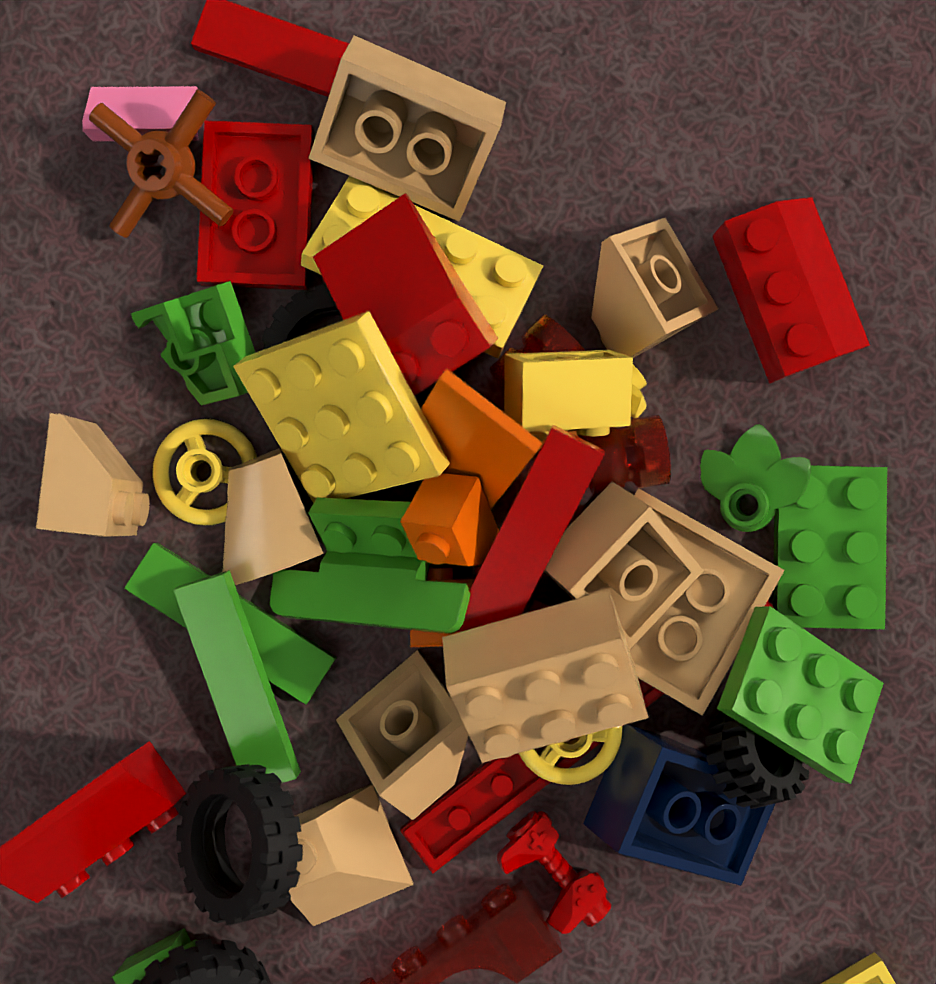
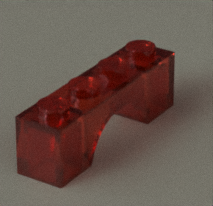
M520 881L512 888L507 883H503L491 890L482 899L481 905L483 908L468 919H465L460 914L447 921L436 933L438 940L421 951L418 946H413L398 956L391 965L393 971L377 983L370 977L359 984H440L449 976L469 969L494 971L517 984L563 950L559 933L546 922L548 917L523 881Z

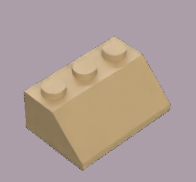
M354 35L340 60L308 159L399 197L407 193L413 203L460 222L500 130L506 102Z

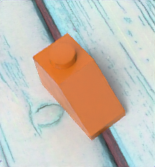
M441 473L439 476L424 479L400 521L417 559L431 564L480 565L483 563L499 531L480 480L476 476Z

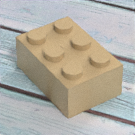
M610 590L442 637L446 688L482 763L498 758H506L513 754L550 744L565 742L569 739L598 731L621 727L625 724L648 718L635 665Z

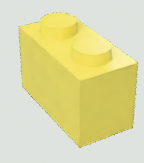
M612 350L505 354L504 414L538 440L546 439L552 425L563 430L576 429V434L594 437L608 435L610 427L630 426L633 358Z

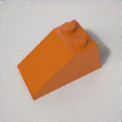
M448 369L440 376L421 408L450 463L442 473L478 477L490 509L493 508L543 444Z

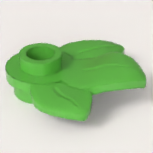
M756 424L748 429L739 438L730 455L716 450H704L700 464L701 481L704 488L720 500L721 514L727 524L742 532L762 529L772 520L776 509L796 503L803 495L811 474V464L808 458L792 457L781 460V453L776 440L761 424ZM748 494L754 496L758 502V508L752 515L744 514L739 507L741 498Z

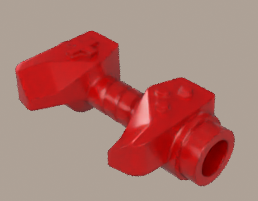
M531 811L509 830L507 838L510 841L497 855V862L502 871L508 874L521 866L538 860L562 888L546 920L550 926L562 934H568L581 921L587 927H592L608 914L612 904L606 898L607 889L604 887L603 878L598 872L591 873L587 869L577 873L569 865L567 860L554 847L559 834L553 828L552 819L547 813Z

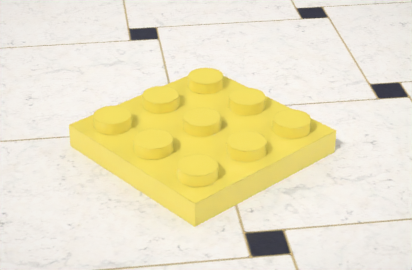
M369 311L248 355L233 366L313 504L317 497L346 499L439 476L450 464Z

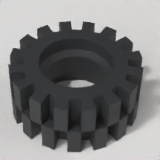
M723 712L716 715L717 720L711 721L708 727L714 734L706 737V746L714 749L713 754L707 755L708 765H717L719 772L712 776L717 784L723 782L727 784L723 793L728 799L737 797V805L741 807L750 806V809L791 800L796 798L795 794L802 793L805 786L801 781L808 780L809 770L802 766V761Z

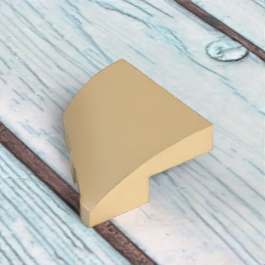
M280 448L229 468L222 572L230 570L235 585L278 572L324 554Z

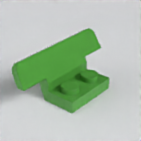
M317 497L308 514L327 550L320 563L319 572L283 569L273 573L270 607L274 613L286 618L450 634L456 632L463 625L471 594L465 583L426 581L430 563L417 559L400 522L411 502Z

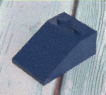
M625 724L618 753L603 774L583 824L619 854L742 886L775 804L750 809V806L741 807L737 805V797L728 799L723 793L727 784L725 782L720 784L715 782L712 775L719 771L716 764L708 765L707 755L709 754L666 736Z

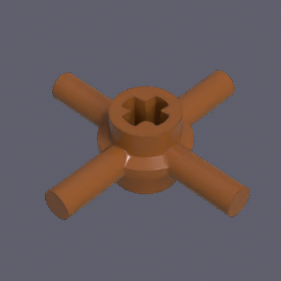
M196 90L170 132L151 131L141 135L104 103L98 104L90 113L89 120L129 152L127 156V170L135 185L109 224V227L115 233L128 238L154 198L170 199L182 195L220 227L231 217L233 209L194 178L195 159L188 146L216 105V102L204 92ZM159 155H163L164 159L159 164L157 162ZM164 166L166 168V172L164 175H161L159 171Z

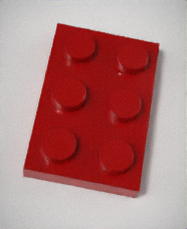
M204 121L201 183L233 209V213L229 220L220 227L200 211L197 282L201 286H215L231 281L232 287L308 290L309 269L301 266V256L310 240L314 161L308 158L315 140V131L312 125Z

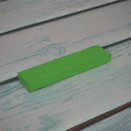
M153 543L124 589L187 628L173 589L179 585L202 579L209 575L161 544ZM239 595L269 682L307 705L337 657Z
M230 570L179 585L173 591L236 766L244 764L262 765L266 768V774L274 773L282 783L295 780L301 770Z

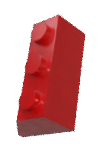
M812 197L776 201L724 221L712 235L769 384L870 346Z
M149 741L0 846V884L35 903L40 902L55 890L63 898L90 878L85 869L101 858L104 864L108 866L135 845L130 839L133 834L145 826L152 834L175 818L179 812L174 805L187 793Z

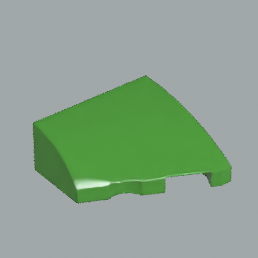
M231 281L131 313L132 319L138 328L144 327L150 321L155 323L168 341L166 348L161 353V357L171 369L178 371L183 376L187 389L201 406L237 397L248 392L233 366L244 357L256 352Z

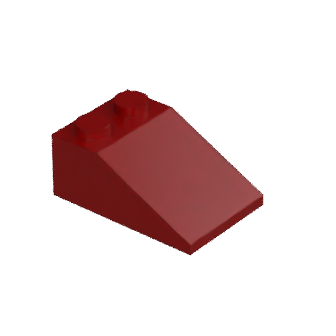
M407 193L313 256L343 320L367 311L370 312L414 396L437 382L446 369L450 372L456 370L489 349L498 340L495 332Z

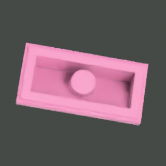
M197 86L91 87L82 120V131L92 141H114L89 120L92 110L98 104L104 103L141 135L151 131L170 132L198 88ZM198 132L192 141H198Z

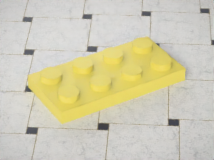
M349 176L303 250L301 266L321 275L313 256L399 197ZM414 205L498 337V340L484 352L499 359L540 276L543 265Z

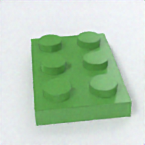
M811 466L809 482L799 500L792 505L775 510L774 565L785 571L773 590V607L800 627L885 629L887 467Z
M771 606L755 607L717 709L832 781L851 784L884 683Z

